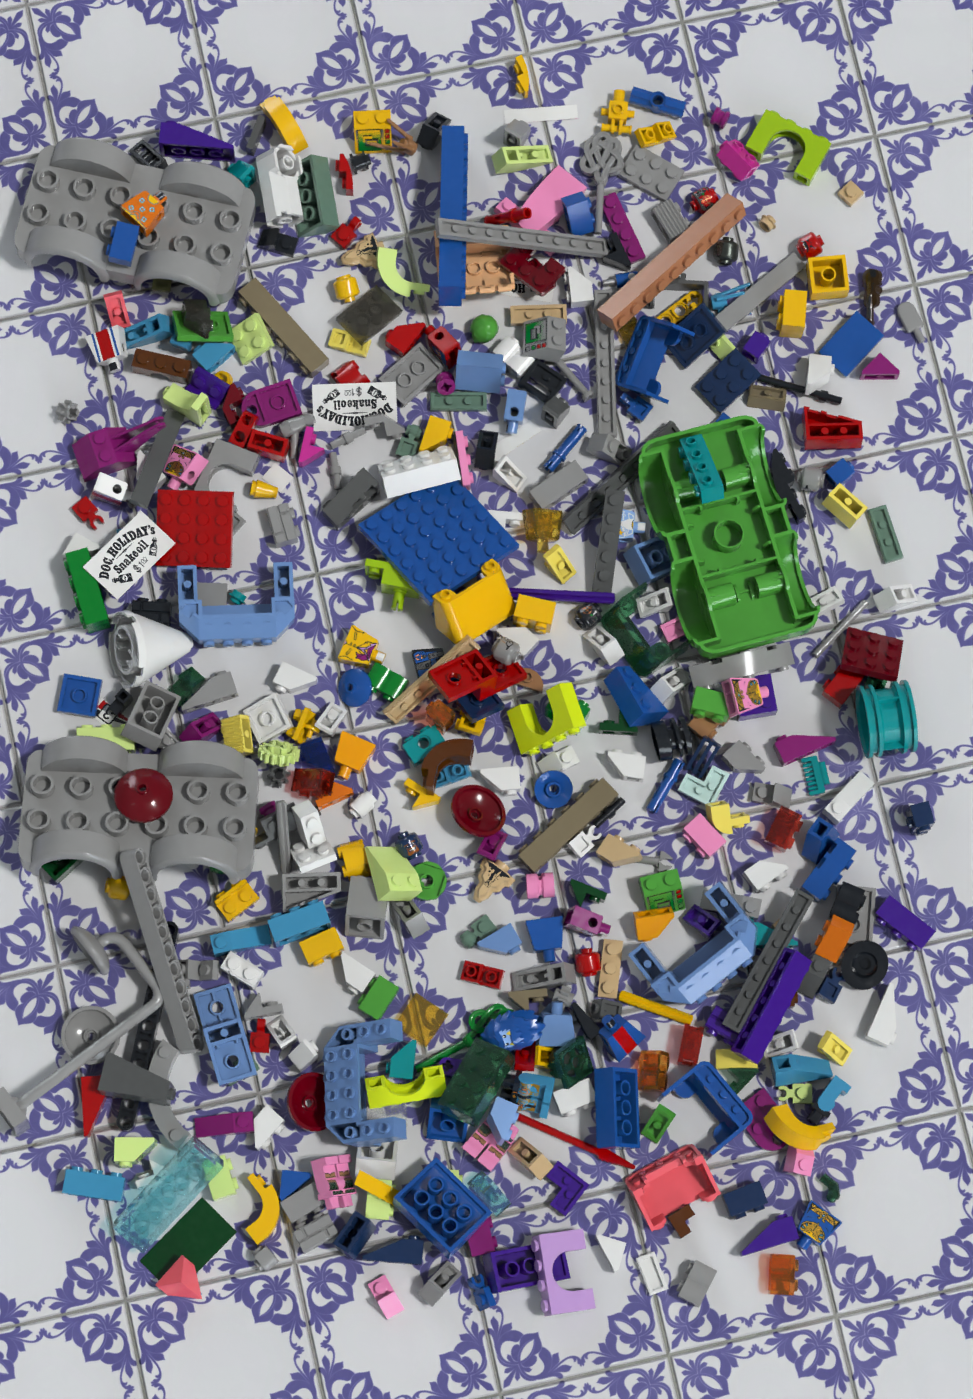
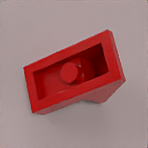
M535 1041L532 1045L522 1050H515V1070L534 1071Z

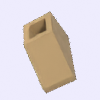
M608 833L596 851L598 858L613 867L640 862L643 859L640 853L641 850L633 844L627 845L624 843L625 840L617 834L613 836Z

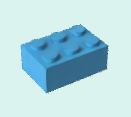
M316 899L308 902L306 907L300 908V906L289 909V913L283 915L276 913L270 916L271 919L267 920L276 947L332 928L323 900L319 902Z

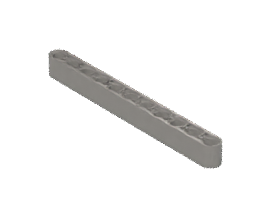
M142 848L123 851L120 854V863L178 1049L181 1054L201 1052L204 1048L203 1037L146 853Z

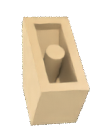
M522 1137L508 1150L517 1161L540 1181L554 1167L539 1150Z

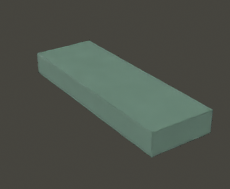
M430 392V412H487V392H453L449 395Z
M886 505L869 509L867 513L884 563L887 564L903 559V554Z

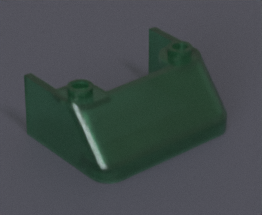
M646 582L623 596L602 616L601 621L602 628L616 638L625 654L623 656L640 678L649 677L686 652L690 644L687 640L674 650H671L664 642L655 643L650 647L629 616L637 609L635 599L646 592L648 586Z

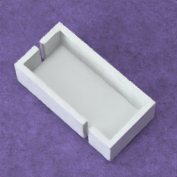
M440 446L434 452L424 450L417 455H405L398 460H386L377 465L387 499L461 480L457 459L451 446Z

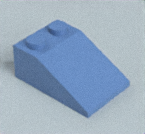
M658 537L636 544L623 554L640 588L670 575L671 562L666 545Z

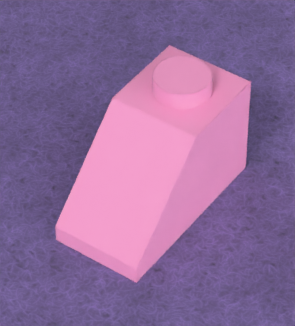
M789 1145L783 1171L811 1177L815 1158L813 1150H801Z

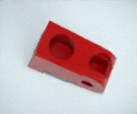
M245 410L228 441L243 449L247 448L252 429H255L259 417Z

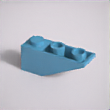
M794 1054L771 1057V1073L775 1087L833 1077L829 1060Z

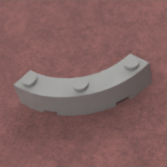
M785 642L724 657L722 662L717 659L689 666L688 668L694 689L696 686L712 689L713 684L723 682L729 678H755L754 674L772 669H777L778 672L788 670V665L795 664L790 642Z
M163 1039L153 1055L149 1071L169 1081L172 1067L180 1054L179 1050ZM149 1103L152 1116L165 1138L176 1149L181 1151L192 1135L176 1119L171 1104L167 1106Z

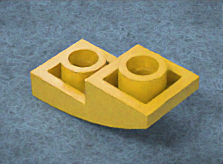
M520 55L515 57V65H513L515 73L518 75L515 87L519 94L522 93L525 99L528 98L529 76L523 56Z
M670 121L657 122L651 127L638 128L634 131L641 148L662 144L676 138Z

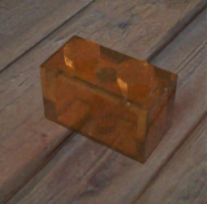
M437 699L435 702L431 701L425 709L426 721L432 726L435 725L442 735L456 721V713L440 699Z

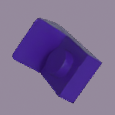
M696 904L682 918L687 924L698 930L704 938L710 937L722 923Z

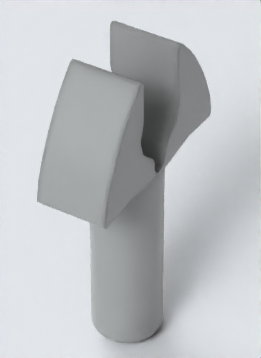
M660 851L658 857L642 856L643 859L640 862H636L656 865L658 873L671 869L672 866H665L659 861L664 859L672 861L673 858L666 852Z

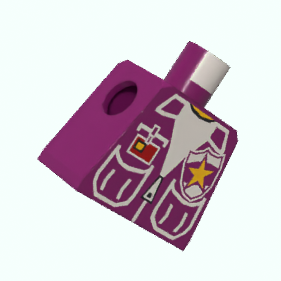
M577 905L568 909L563 923L564 928L590 937L596 936L598 933L608 936L611 925L602 922L603 916Z

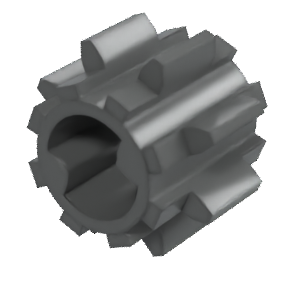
M276 765L275 768L269 767L271 773L267 775V779L272 780V786L279 784L281 788L282 783H289L287 777L291 776V772L286 771L287 766L280 767ZM282 772L283 778L276 779L275 773Z

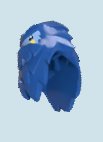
M508 1010L502 1016L499 1014L495 1020L492 1019L480 1036L486 1048H491L494 1052L498 1053L512 1052L532 1045L534 1041L542 1036L541 1031L546 1025L540 1022L542 1017L534 1014L535 1011L516 1010L513 1012Z

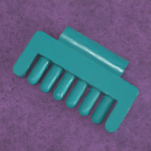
M817 756L802 758L801 763H806L802 765L805 768L803 771L809 772L804 774L805 777H808L806 778L807 786H811L808 787L810 791L809 796L824 794V786L830 784L825 761L818 762Z

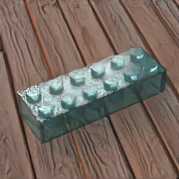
M193 1135L115 1219L113 1229L144 1254L224 1167L223 1159Z

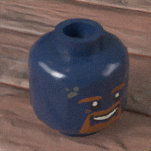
M405 831L397 836L398 840L395 842V847L402 857L410 861L422 854L423 844L415 832L408 833V831Z

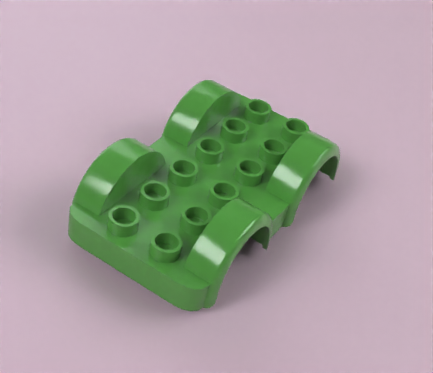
M737 416L651 439L643 445L638 459L639 482L646 511L657 537L665 542L671 562L670 581L677 614L688 642L704 658H719L804 635L813 629L820 612V605L815 606L812 603L804 584L797 552L798 534L795 530L791 529L785 510L787 498H780L775 490L764 445L765 427L752 416ZM702 434L724 488V499L704 504L701 503L699 497L695 496L694 484H690L689 471H685L683 466L684 459H680L677 449L680 447V439Z

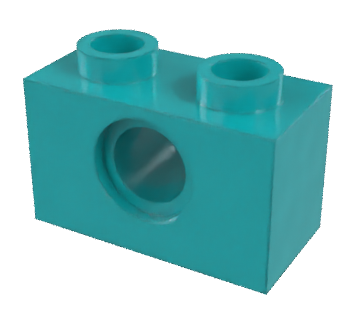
M428 725L420 730L419 735L415 737L412 735L403 741L402 749L413 766L417 767L423 763L426 755L435 746L445 740L435 725L431 727ZM420 741H427L429 746L425 749L418 746Z

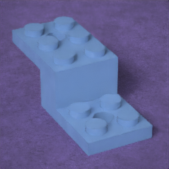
M231 983L193 994L219 1086L257 1075ZM221 1003L223 1010L220 1013L213 1012V1004ZM230 1056L238 1058V1064L235 1067H230L227 1064Z

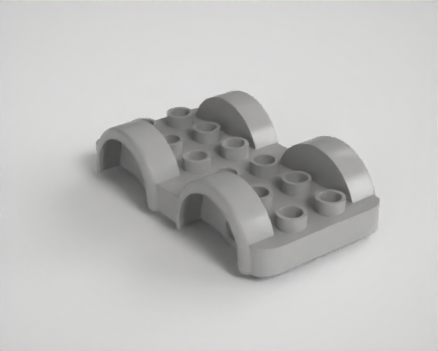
M83 137L67 138L59 141L56 146L48 145L44 147L37 157L15 232L14 241L17 255L28 266H31L33 257L42 254L68 257L93 269L101 282H108L109 280L134 285L137 290H141L142 283L149 279L178 281L202 292L207 297L210 306H217L218 304L228 302L235 292L255 218V196L252 190L245 187L233 174L210 164L181 161L170 164L165 169L137 164L130 155L109 143ZM142 191H147L151 196H154L159 191L163 192L167 197V200L161 204L164 207L165 215L148 237H145L139 231L131 267L109 262V255H106L108 244H112L113 238L110 237L112 226L116 227L117 221L131 224L121 214L120 206Z
M68 736L56 739L48 743L43 750L33 752L27 761L18 840V853L22 867L26 871L31 872L32 875L39 876L40 867L48 862L61 859H77L93 862L105 867L112 874V878L117 880L124 876L120 863V854L123 851L142 848L146 853L154 881L157 880L158 872L166 867L178 864H199L224 872L229 877L231 884H237L240 880L246 879L251 874L254 865L259 794L258 767L252 759L245 758L236 749L212 741H183L164 748L160 754L129 753L115 742L99 737ZM141 768L153 769L162 773L169 780L173 789V801L169 810L161 818L147 823L134 822L125 818L118 811L114 800V791L119 780L128 772Z

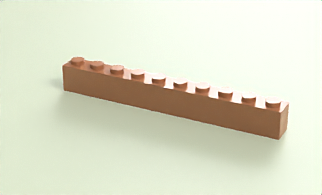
M726 193L597 309L601 323L617 332L746 216L743 202Z

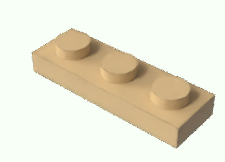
M566 304L510 306L511 326H523L525 321L545 316L566 319L567 324Z
M603 940L598 998L617 1000L623 941Z

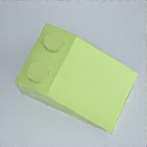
M365 847L378 901H411L422 892L418 873L408 859L398 853L396 847Z

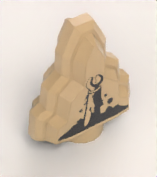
M373 232L365 235L364 240L357 242L355 248L348 250L340 257L342 264L349 266L360 264L363 267L372 266L374 269H377V247H384L383 241L377 242Z
M484 857L479 865L481 869L478 874L479 883L475 888L473 899L480 903L488 899L492 893L500 892L504 887L509 888L515 882V879L508 873L510 868L499 859L494 863Z

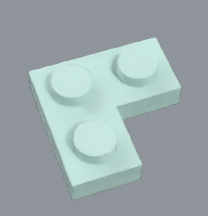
M712 766L703 782L686 773L677 791L703 805L716 801L730 774Z

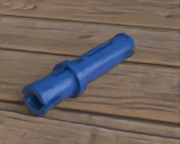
M577 424L559 448L552 452L553 455L543 465V468L547 472L550 470L549 473L554 472L558 465L566 460L568 453L587 432V429L584 426L581 427V424Z
M677 758L673 759L671 766L667 772H664V778L646 807L649 811L657 814L669 790L677 782V777L685 765L684 762Z

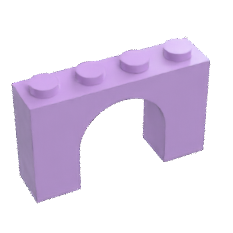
M583 1229L533 1236L531 1248L535 1253L534 1267L536 1272H538L539 1280L537 1286L539 1292H541V1310L544 1312V1316L595 1309L593 1288L567 1291L556 1283L552 1272L553 1263L561 1253L586 1249Z

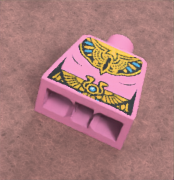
M174 444L164 467V473L171 477L167 487L172 490H178L181 483L189 486L193 485L209 461L194 451Z
M729 678L721 682L729 718L762 706V698L769 696L768 687H760L756 678Z

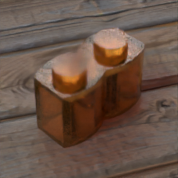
M661 1050L641 1051L638 1059L640 1069L638 1073V1090L646 1092H664L668 1083L667 1071L670 1060L668 1052Z
M770 1254L768 1294L792 1296L794 1292H797L798 1280L795 1279V1271L798 1272L799 1260L795 1259V1255Z

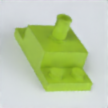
M366 558L365 575H369L368 577L371 579H380L381 577V593L393 595L391 610L396 611L398 603V611H403L405 597L419 599V594L389 562Z

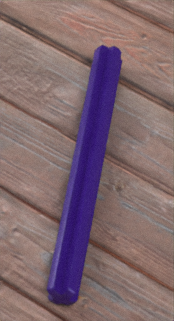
M509 588L513 599H518V595L522 594L548 601L613 604L615 602V593Z

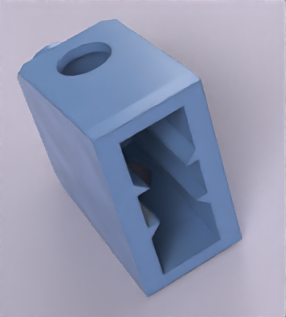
M508 388L504 422H507L506 433L517 434L518 424H523L527 391ZM516 411L518 414L517 416H512L511 412Z
M552 1001L551 1012L541 1013L542 1018L540 1022L545 1023L546 1026L541 1031L542 1036L535 1043L539 1046L576 1047L572 1015L568 1012H563V1002Z

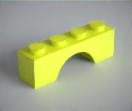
M442 1065L423 1068L420 1076L407 1084L392 1083L384 1075L364 1078L370 1109L448 1095Z

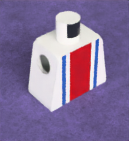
M115 325L85 336L97 363L102 366L108 365L110 373L119 372L121 370L119 361L126 359L128 356L124 328Z
M100 472L91 497L120 506L122 501L129 503L133 492L126 490L128 486L126 482Z

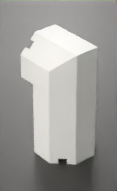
M279 144L255 157L267 227L280 229L283 228V224L293 227L304 221L297 183L298 176L303 173L301 157L298 154L294 155L292 146Z

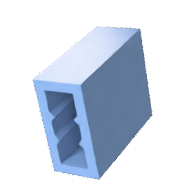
M458 350L455 389L500 394V386L505 384V375L502 374L506 372V363L503 362V355Z

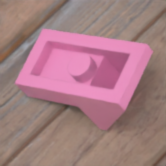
M385 1274L367 1284L387 1320L404 1310Z

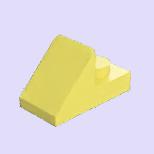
M558 544L554 545L543 555L546 561L544 565L561 584L567 582L577 573Z
M828 1030L817 1046V1051L840 1066L845 1064L852 1052L849 1046Z

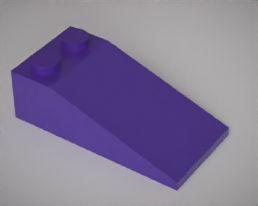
M175 121L161 122L159 147L162 157L224 162L236 161L234 145Z
M531 1245L482 1255L487 1284L492 1294L537 1285L539 1278L538 1272H536L534 1267L536 1259ZM565 1252L561 1253L553 1263L552 1272L555 1281L570 1279Z

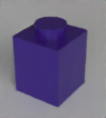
M755 331L743 347L741 354L757 364L770 346L771 341L769 337L762 332Z

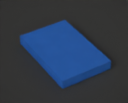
M856 311L818 353L820 355L832 356L831 364H835V368L843 376L847 377L884 338V335Z

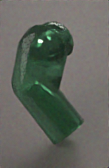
M824 1173L819 1181L828 1187L827 1200L834 1203L840 1198L839 1184Z

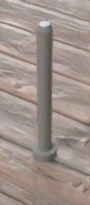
M561 359L558 363L554 362L583 395L582 400L584 402H587L594 396L595 393L592 390L588 391Z

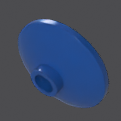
M350 669L342 675L338 684L341 700L351 707H359L368 701L372 692V683L366 672L361 669Z
M550 770L538 777L535 782L534 793L541 805L554 809L564 806L570 800L573 786L566 774L561 771ZM551 785L557 787L555 791L549 790Z

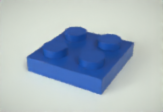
M64 673L57 711L96 718L103 681L101 679Z

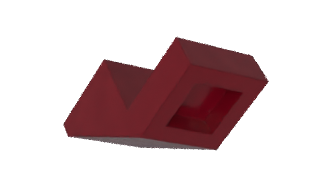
M235 383L230 385L222 407L223 414L231 430L235 428L237 420H239L234 408L241 406L242 398L245 397L241 387L237 388Z

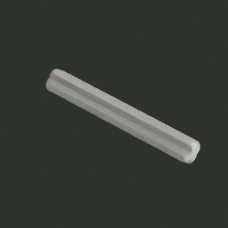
M285 800L275 802L280 869L283 874L292 871L287 804Z

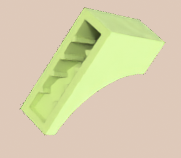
M173 383L170 387L167 386L162 394L166 405L185 415L187 419L199 427H202L212 413L209 398L203 392L200 395L194 394Z

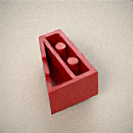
M804 406L802 412L804 450L861 448L863 441L862 421L840 415L837 417L827 414L825 411L819 412Z

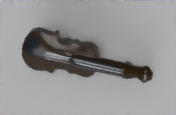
M867 269L862 275V287L865 289L863 304L866 307V319L872 325L875 324L874 308L879 306L880 294L883 291L880 287L882 285V273L877 269Z

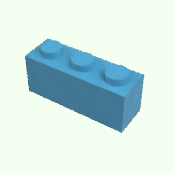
M72 1166L71 1169H66L62 1193L123 1203L127 1179L122 1177L121 1173L111 1172L110 1175H104L102 1170L91 1169V1172H84L82 1167Z

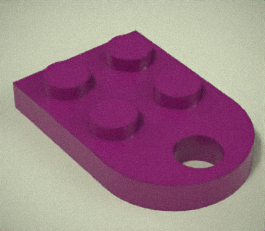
M290 379L250 392L243 399L241 406L242 413L250 407L257 410L255 414L259 417L256 425L257 428L268 427L302 415Z
M762 1088L744 1102L753 1115L751 1124L745 1130L760 1148L766 1151H777L787 1144L783 1142L777 1145L772 1140L774 1133L766 1124L764 1117L777 1104L767 1091Z

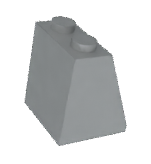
M360 875L350 877L345 918V936L384 939L388 901H378L372 878Z

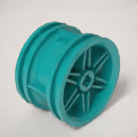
M901 680L899 684L897 681H891L889 688L876 690L872 684L866 685L865 689L863 686H857L855 691L856 718L859 737L866 758H872L873 754L876 757H881L883 751L898 749L901 754L907 753L908 749L910 752H916L918 747L917 717L913 695L907 680Z

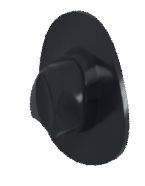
M868 940L859 941L851 945L845 952L841 963L844 980L851 987L859 990H868L877 986L883 980L888 970V956L885 950L879 944Z

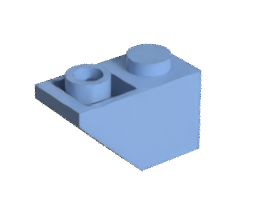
M498 1096L493 1101L486 1120L497 1145L502 1146L504 1141H509L513 1130H510V1127L518 1119L519 1113L516 1111L519 1105Z

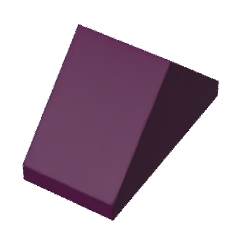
M879 353L862 370L860 380H897L900 370Z

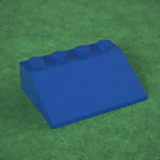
M437 1157L393 1198V1205L448 1260L492 1214Z

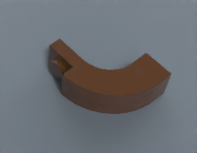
M461 738L447 740L435 746L426 755L421 766L422 777H424L423 787H426V795L434 796L438 775L445 767L453 764L471 766L474 740Z

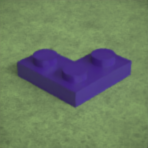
M557 1161L546 1176L561 1188L550 1203V1206L566 1217L589 1184L561 1162Z

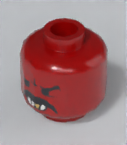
M810 232L797 240L796 248L802 258L816 257L823 252L822 246L824 242L820 235L816 236L813 232Z

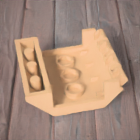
M434 231L436 265L439 285L440 238H436V231ZM466 242L465 295L476 294V292L480 294L495 293V291L507 292L515 289L514 273H509L499 266V261L510 250V247Z

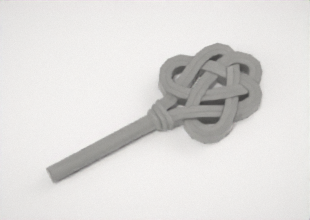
M605 131L598 132L593 138H589L584 143L585 154L579 163L582 173L586 176H594L595 185L597 186L594 231L596 235L602 234L604 186H606L609 176H616L624 169V160L621 156V142Z

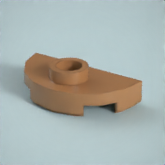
M523 668L527 673V679L515 685L542 693L543 681L540 675L531 668Z

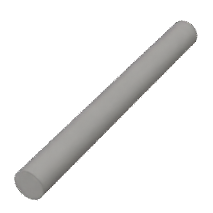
M863 599L812 653L813 656L819 658L869 603Z

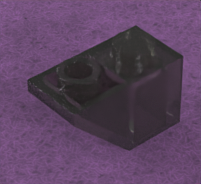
M184 299L181 310L183 326L204 339H208L210 331H213V320H210L211 310L210 307H207L206 300Z

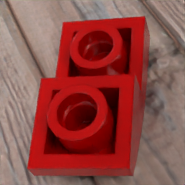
M340 154L339 160H336V171H339V178H343L342 189H346V196H353L351 169L344 154Z
M465 960L460 979L501 990L505 971Z

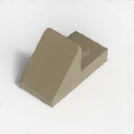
M547 988L508 992V999L521 1010H529V1000H532V1003L544 1002V999L548 997Z

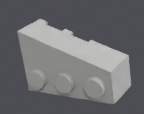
M341 872L282 874L283 913L293 907L303 906L310 901L319 900L341 892Z

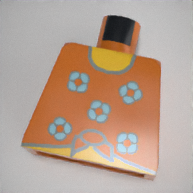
M142 191L120 206L121 214L131 224L140 226V232L145 237H148L165 215L164 207L161 204L167 200V197L161 191L157 192L154 196H151L147 191Z

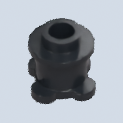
M364 151L356 156H353L352 153L349 154L355 175L358 174V170L369 169L368 165H371L369 154H365Z

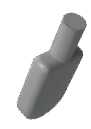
M910 302L901 303L897 308V315L907 333L913 332L919 344L923 343L925 338L920 328L924 324L916 308Z

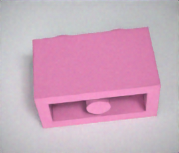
M701 813L682 830L684 833L682 835L689 844L693 843L697 847L695 850L702 858L710 859L726 844V840Z

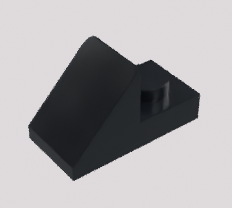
M279 228L263 229L257 247L293 258L299 239L282 234Z
M617 232L609 234L607 245L612 253L603 257V263L626 272L630 271L631 262Z

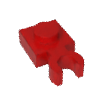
M87 496L71 507L83 523L89 520L91 528L95 531L97 530L94 525L95 521H100L102 524L105 523L101 516L95 515L99 511Z

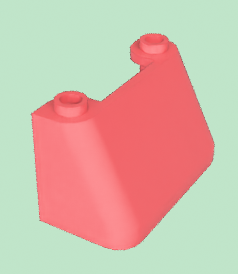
M693 1144L685 1145L630 1174L624 1180L651 1231L663 1228L667 1221L665 1216L699 1198L702 1201L711 1202L721 1194L703 1155Z

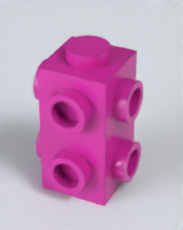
M736 139L723 142L719 147L720 151L716 155L720 162L733 172V176L740 181L750 178L760 166L755 156L749 154L744 145Z

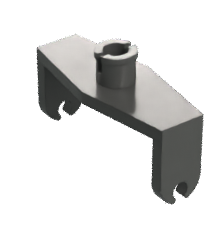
M681 273V276L674 279L664 289L672 291L704 290V303L707 307L709 306L708 281L686 280V274ZM655 298L650 302V308H654Z

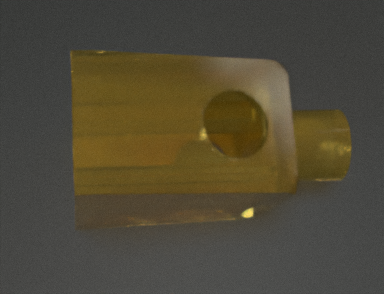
M541 508L522 510L526 539L537 542L538 553H546L549 551V543L559 540L562 511Z

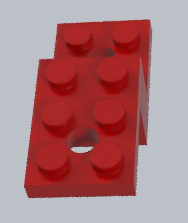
M475 649L428 671V677L447 702L450 703L471 692L478 701H481L527 679V673L518 662H513L511 665L506 666L495 660L493 654L484 658ZM496 669H504L505 672L499 673ZM450 678H458L459 681L453 682Z

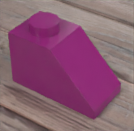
M212 712L190 723L180 734L179 738L182 742L190 740L208 741L221 731L222 723L215 713Z

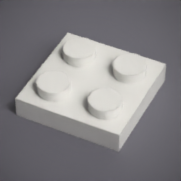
M276 692L243 710L244 714L249 716L250 727L259 745L294 727Z
M327 838L325 842L310 849L304 842H298L290 846L291 857L301 874L337 860L336 853Z

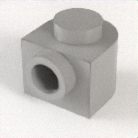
M259 1246L252 1252L256 1259L254 1263L260 1271L263 1269L268 1271L279 1262L267 1246L264 1248Z

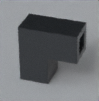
M122 688L115 695V700L108 707V710L118 718L133 702L132 695Z

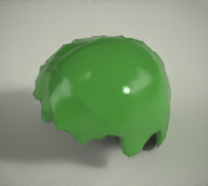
M481 314L472 320L469 330L472 333V339L475 344L486 343L493 340L498 333L499 326L492 316Z

